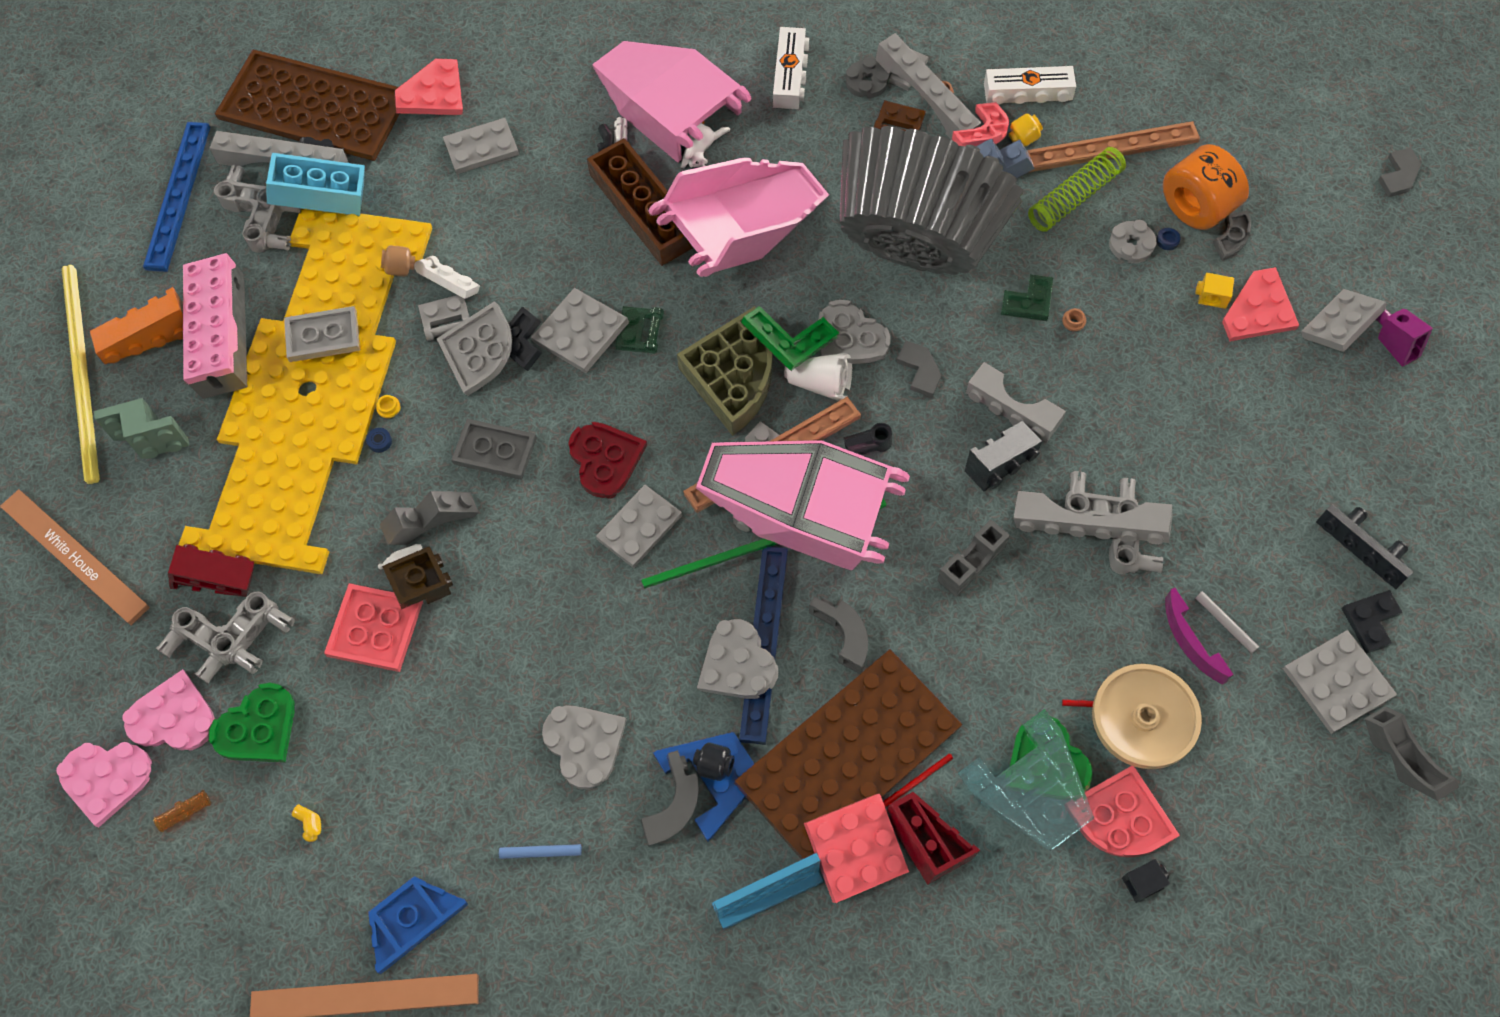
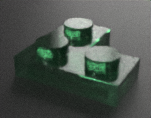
M1030 274L1027 293L1004 290L1001 315L1047 321L1053 277Z

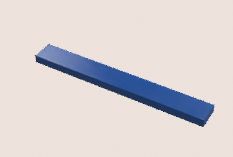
M187 122L143 265L145 270L168 272L210 131L208 123Z

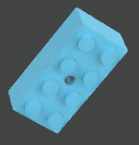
M272 153L266 182L267 204L360 216L365 165Z

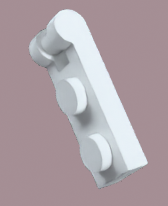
M429 256L426 259L415 262L414 267L417 273L464 299L477 294L479 291V284L473 282L470 277L453 271V268L440 264L436 256Z

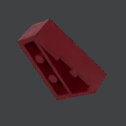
M190 544L176 545L168 571L170 589H177L178 585L192 586V591L200 592L201 588L215 590V594L247 597L254 572V561H250L248 557L241 555L235 557L226 556L218 550H210L209 552L199 550L198 547Z
M914 792L891 803L886 810L893 830L927 885L971 861L980 851L975 845L972 846L959 835L960 832L956 828H951L939 817L940 814Z

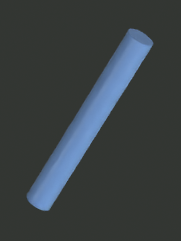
M581 844L503 847L499 848V858L581 855L582 846Z

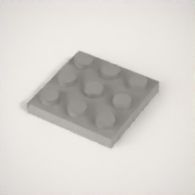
M574 288L533 334L531 339L543 349L582 372L587 373L629 324V321L624 315Z
M1348 630L1283 668L1331 734L1397 695Z

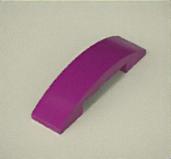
M1176 588L1171 589L1165 598V608L1168 623L1177 643L1192 663L1203 673L1222 685L1227 683L1234 674L1219 652L1211 657L1208 655L1184 619L1189 607Z

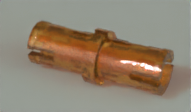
M202 790L183 802L178 801L174 803L173 808L159 816H155L153 821L157 829L162 833L182 820L184 822L189 820L192 814L206 806H210L212 803L207 793Z

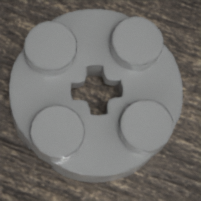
M1126 221L1113 228L1109 247L1117 258L1128 260L1129 263H1140L1147 260L1156 247V237L1145 221ZM1129 239H1135L1137 241L1136 245L1128 243Z

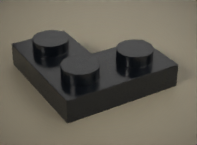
M521 307L509 323L512 333V347L509 357L529 371L542 354L539 349L528 341L541 321L524 307Z
M1390 590L1346 604L1341 608L1366 654L1392 644L1381 621L1399 616L1402 610Z

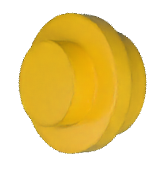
M391 395L380 397L376 404V410L383 418L396 416L401 408L399 400Z

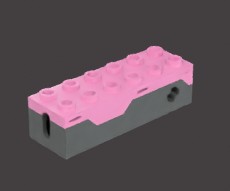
M227 253L183 265V380L202 399L247 388L244 273Z

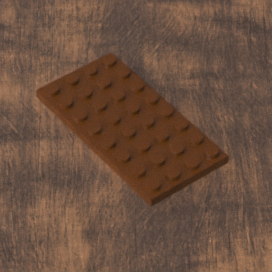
M253 49L216 110L215 115L217 119L297 141L302 137H312L319 141L329 139L332 141L334 148L343 149L345 154L375 161L400 113H396L395 90L399 87Z
M889 649L737 778L734 784L802 860L815 854L804 823L875 794H880L881 798L884 797L959 730L962 724L896 654Z

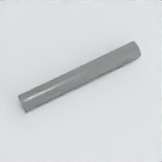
M1203 591L1195 598L1251 654L1259 648Z

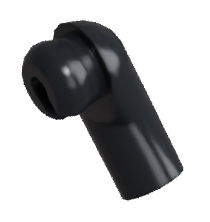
M601 124L598 127V131L603 139V142L597 144L598 152L613 144V134L606 124Z

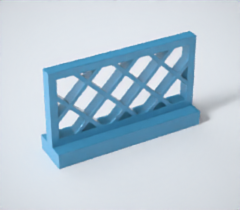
M817 853L714 901L712 906L723 930L823 883L819 873L820 859Z

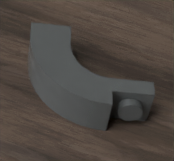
M678 750L667 754V760L675 784V795L672 803L664 811L640 820L648 847L664 842L676 835L689 821L696 807L698 799L697 774L685 775V772L689 771L687 761L684 755H679Z

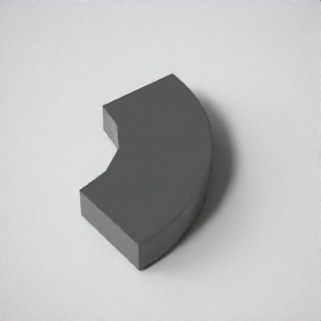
M1247 210L1228 215L1225 218L1226 231L1222 236L1213 241L1222 261L1240 252L1249 238L1251 219Z

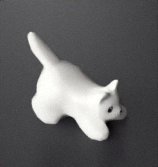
M700 123L697 128L702 132L703 138L697 141L689 133L687 134L691 138L693 146L685 149L681 168H685L687 164L691 168L704 167V164L708 163L707 159L704 158V152L711 146L714 140L729 132L730 128L722 127L713 132L710 127Z

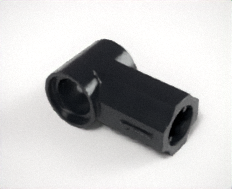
M877 423L870 430L843 437L845 448L859 455L874 451L885 452L892 445V429L886 423ZM879 435H883L887 438L884 440H878L876 437Z

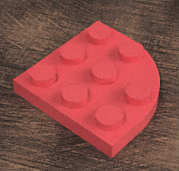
M1130 766L1086 791L1083 797L1079 799L1074 798L1064 804L1065 809L1082 835L1098 849L1114 856L1127 858L1144 856L1180 836L1134 766Z

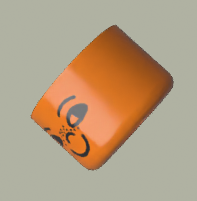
M1207 144L1200 146L1166 173L1163 180V193L1170 209L1183 223L1194 229L1207 230L1217 225L1246 202L1249 195V184L1243 168L1229 152L1216 145Z

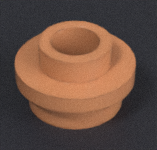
M1074 308L1064 314L1062 323L1070 331H1080L1086 324V317L1083 311Z

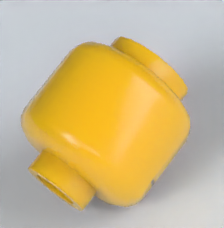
M1024 114L1011 122V132L1008 135L1013 143L1021 140L1023 145L1027 147L1041 137L1043 127L1035 115Z

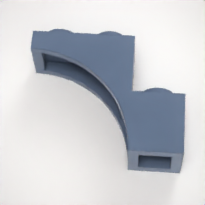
M992 138L976 146L980 149L983 158L985 156L997 158L1003 166L1002 171L1008 172L1016 178L1035 169L1029 153L1021 140L1000 150Z

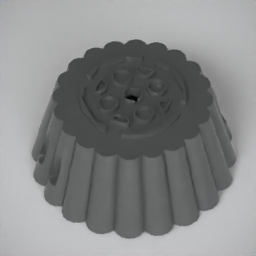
M884 126L881 130L874 127H864L862 132L852 131L849 133L848 139L843 140L840 202L841 230L848 234V239L858 243L862 249L873 252V254L880 258L891 260L893 263L935 274L947 273L957 275L959 272L968 273L978 265L1021 204L1022 199L1020 196L1023 194V189L1015 184L1017 182L1015 176L1002 171L1003 166L997 158L993 156H985L983 158L980 149L974 145L959 146L949 138L942 136L932 137L923 131L915 129L904 131L893 126Z

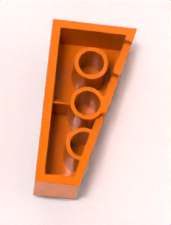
M173 287L166 290L167 295L159 299L155 296L147 300L148 305L140 309L134 307L127 311L125 317L121 319L115 317L90 331L95 352L104 364L117 363L122 358L140 355L148 349L163 347L166 343L183 339V301Z

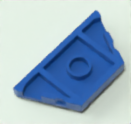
M415 876L368 912L370 926L372 927L371 938L372 947L375 950V970L381 975L464 909L468 903L464 899L430 885Z

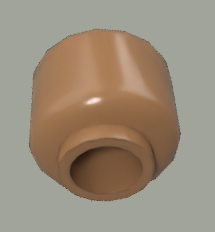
M389 245L386 250H382L381 268H384L386 274L405 277L408 275L409 269L414 270L415 256H411L409 248Z

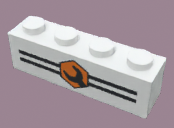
M780 27L773 108L799 109L800 101H804L805 88H801V84L806 83V71H803V67L807 68L808 54H804V51H809V38H805L806 28Z
M1073 66L987 69L984 80L986 103L997 102L1000 105L1002 103L1022 104L1024 102L1044 103L1046 101L1066 102L1073 100L1076 89Z

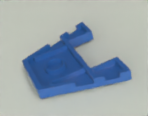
M734 732L653 752L665 774L671 772L667 754L678 750L679 755H684L686 761H690L692 765L696 750H701L704 744L708 742L728 747L731 755L735 756L734 767L729 777L726 776L722 781L701 777L718 804L694 819L707 842L714 837L719 828L746 798L734 782L752 767L754 762Z

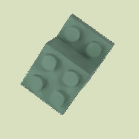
M143 398L94 411L95 420L112 440H126L141 459H152L157 457L158 454L177 452L183 447L189 446L188 437L173 417L168 416L159 419Z

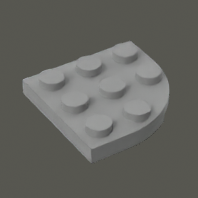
M495 301L437 338L465 395L469 396L492 381L504 368L510 356L512 347L511 329L500 306Z

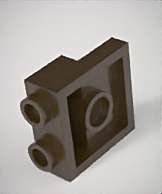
M430 546L382 566L401 609L423 600L430 604L451 595L449 587L453 586L448 572L442 573L440 568L444 567L438 553L433 554Z

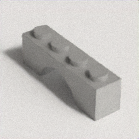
M984 362L968 382L966 394L974 402H981L988 406L992 413L996 415L1001 414L1009 419L1012 425L1023 421L1040 440L1048 442L1062 423L1066 411L1046 399L1035 404H1023L1013 400L1004 389V374Z

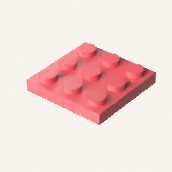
M349 583L324 654L330 658L400 672L423 601L401 609L394 592Z
M880 794L872 795L804 823L814 853H817L820 859V869L833 903H838L909 872Z

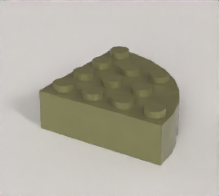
M755 306L677 354L679 370L732 436L743 429L759 412L767 397L772 380V352L741 323L745 315L756 309Z

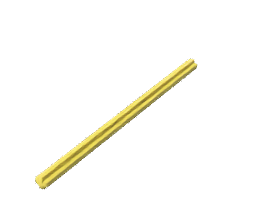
M73 265L62 267V278L84 481L87 484L98 483L100 478L77 272Z

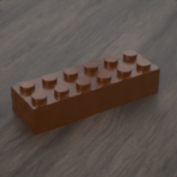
M625 138L587 158L589 174L661 266L694 248L673 221L667 225L660 226L656 220L662 213L653 216L649 213V208L654 203L664 199L668 191Z

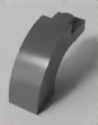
M814 596L809 604V613L836 628L842 636L844 646L839 653L838 663L861 674L868 652V635L861 617L850 605L842 600L838 607L835 608L829 600L824 598L820 600Z

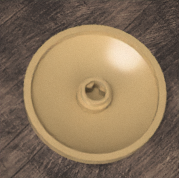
M1134 664L1118 669L1102 683L1093 702V724L1100 741L1112 755L1134 767L1159 769L1177 763L1194 747L1201 731V710L1193 691L1179 676L1156 665Z

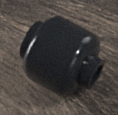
M710 742L704 744L701 750L697 749L693 758V765L697 766L698 775L715 781H722L726 776L729 777L735 762V756L731 755L728 747Z

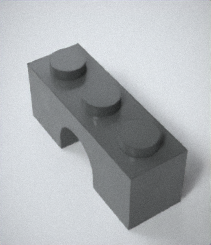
M990 519L974 535L968 548L961 555L956 553L940 569L937 581L957 597L1006 548L1010 535Z

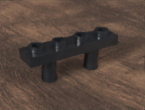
M1331 504L1316 523L1358 557L1366 566L1377 573L1385 582L1394 589H1397L1413 573L1411 569L1400 561L1401 557L1408 551L1407 545L1398 540L1388 549L1384 548L1359 527L1368 517L1367 512L1363 508L1356 507L1346 516Z

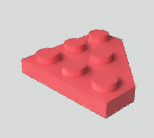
M435 59L396 89V113L461 115L463 107L457 60Z
M1276 267L1254 271L1222 321L1229 341L1291 331L1299 327Z

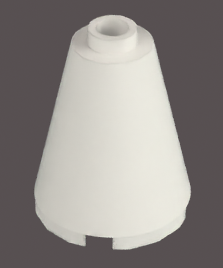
M841 353L811 357L792 371L785 366L784 376L789 384L840 401L847 397L843 396L845 388L850 390L852 363L847 362V358H851V356Z

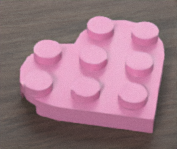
M183 669L137 700L124 712L122 717L125 722L124 728L127 736L137 745L157 747L166 742L174 749L189 751L203 746L209 740V730L215 719L211 708Z
M122 742L109 751L91 743H84L66 756L63 762L58 765L56 772L66 793L94 826L99 828L149 782L152 761L148 753L137 745H131L127 742Z

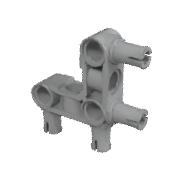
M232 165L227 179L219 182L214 188V193L221 206L233 212H252L250 218L246 220L242 232L250 250L256 253L270 248L288 251L290 249L289 246H291V243H289L291 237L274 233L284 211L301 214V208L267 204L266 186L241 183L245 169L238 165L237 167Z
M1074 471L1070 474V491L1066 494L1064 509L1089 516H1108L1120 514L1140 506L1135 499V479L1131 478L1130 483H1128V478H1122L1120 480V497L1086 493L1085 482L1087 474L1081 472L1079 478V471ZM1072 505L1078 506L1081 510L1073 509ZM1112 538V544L1109 548L1110 567L1115 573H1135L1138 570L1161 573L1163 557L1141 555L1139 552V540L1127 542L1121 538ZM1118 557H1124L1128 563L1120 561Z
M261 592L250 593L236 608L237 612L231 620L222 627L214 626L199 612L182 607L174 612L172 624L169 628L171 631L156 649L170 658L182 641L188 639L207 651L210 656L195 675L209 684L219 669L229 663H237L248 670L249 673H256L258 670L252 664L260 668L262 660L247 652L248 647L269 622L286 633L290 630L287 624L292 627L295 619L278 610L277 604ZM264 603L261 609L255 610L258 605ZM192 619L188 625L184 626L186 621ZM231 644L228 650L223 651L226 645Z

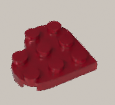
M592 422L591 425H585L582 428L577 427L571 434L568 442L571 458L580 465L581 486L592 496L609 499L614 498L626 486L647 447L646 440L599 422Z

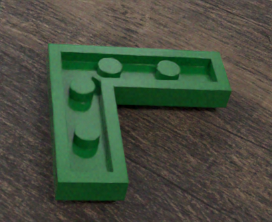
M760 306L745 315L741 321L790 371L834 341L839 335V332L822 317L792 338Z

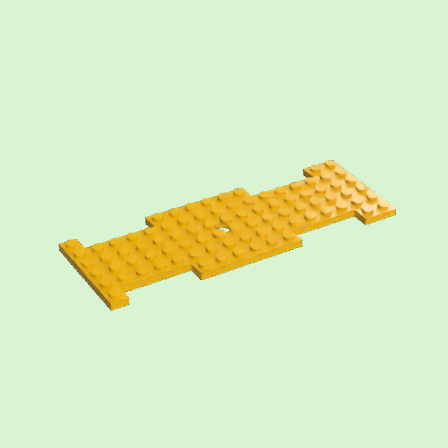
M300 209L301 214L299 213L289 243H291L292 247L309 250L285 317L355 306L358 319L360 351L289 362L286 354L284 320L260 319L247 355V388L234 391L217 437L219 443L238 446L210 528L208 530L185 526L178 545L190 544L198 547L199 550L208 552L210 550H218L231 557L241 555L248 557L250 561H254V564L323 574L329 551L326 548L307 545L334 461L358 464L396 344V340L393 337L375 335L394 275L386 274L384 268H381L382 250H386L389 245L407 247L411 251V256H415V262L423 259L432 231L431 223L367 214L357 216L355 214ZM306 382L316 384V390L310 392L307 396L299 394V388L302 384Z

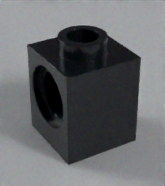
M1156 859L1126 873L1122 877L1135 903L1170 885L1168 881L1169 874L1166 868L1159 864Z

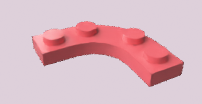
M997 102L976 104L975 113L984 125L975 129L953 131L952 140L959 146H978L991 138L997 144L1007 135L1009 119Z

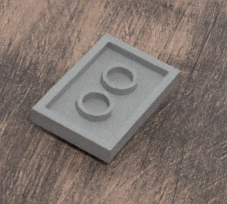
M506 118L443 137L456 174L519 155Z
M1343 289L1301 331L1302 337L1344 352L1385 311L1386 302Z
M355 306L284 318L286 354L289 362L360 351L358 319Z
M644 485L597 534L596 539L632 568H635L682 517V512L647 485Z

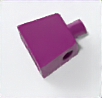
M1385 309L1376 319L1382 325L1378 339L1402 367L1421 357L1433 330L1430 325L1407 309H1401L1394 314Z

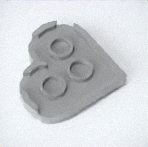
M831 301L822 312L820 311L819 319L824 317L839 332L838 337L821 349V356L846 353L851 356V358H847V362L852 364L871 363L886 357L891 337L888 328H884L881 324L876 323V319L865 318L861 308L859 310L851 304V301Z
M742 619L723 620L718 623L709 643L697 689L708 693L756 699L759 698L758 695L774 687L778 679V665L775 663L774 657L766 649L761 648V638L752 624Z
M557 706L551 711V714L548 715L543 724V741L554 755L561 757V773L570 785L578 789L590 790L601 785L609 778L614 767L627 719L578 706Z

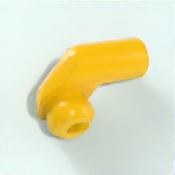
M297 805L292 812V817L303 822L304 840L314 842L321 833L320 817L313 811Z

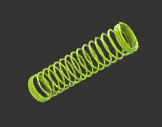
M1107 147L1098 156L1094 157L1093 160L1089 161L1088 164H1085L1083 168H1080L1078 172H1075L1073 176H1070L1068 180H1065L1063 184H1060L1052 192L1048 193L1047 196L1039 200L1038 203L1029 208L1028 217L1033 226L1042 232H1047L1061 218L1066 217V214H1070L1071 210H1075L1076 206H1080L1081 202H1085L1086 198H1090L1091 194H1095L1096 190H1100L1111 179H1114L1116 175L1123 172L1126 168V160L1122 153L1116 148ZM1106 151H1110V152H1112L1113 154H1115V155L1117 156V158L1119 159V161L1115 158V156H1113V155L1110 154V153H1107ZM1106 154L1115 159L1119 165V170L1115 169L1111 161L1107 159ZM1099 163L1107 169L1109 176L1102 171ZM1094 167L1102 173L1104 180L1097 175ZM1089 171L1097 177L1099 184L1093 180ZM1085 176L1092 181L1094 188L1088 184ZM1080 180L1087 185L1089 192L1083 188ZM1075 184L1082 189L1084 196L1077 190ZM1070 188L1077 193L1079 199L1072 194ZM1059 189L1062 190L1064 196L1061 193H1059ZM1065 192H1067V193L1071 196V198L1073 199L1074 203H1072V202L1067 198ZM1054 193L1057 194L1059 200L1056 197H1054ZM1060 196L1065 199V201L1067 202V204L1069 205V207H1067V206L1063 203V201L1061 200ZM1049 197L1052 198L1054 204L1049 201ZM1055 200L1059 202L1064 211L1058 207ZM1044 201L1047 202L1049 208L1044 205ZM1050 204L1053 205V207L1057 210L1059 215H1057L1053 211ZM1034 209L1037 210L1041 220H1043L1048 225V227H1044L1040 223H1038L1034 216Z

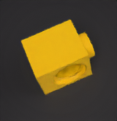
M1206 272L1203 280L1198 281L1195 294L1199 295L1198 304L1226 309L1232 298L1234 278Z

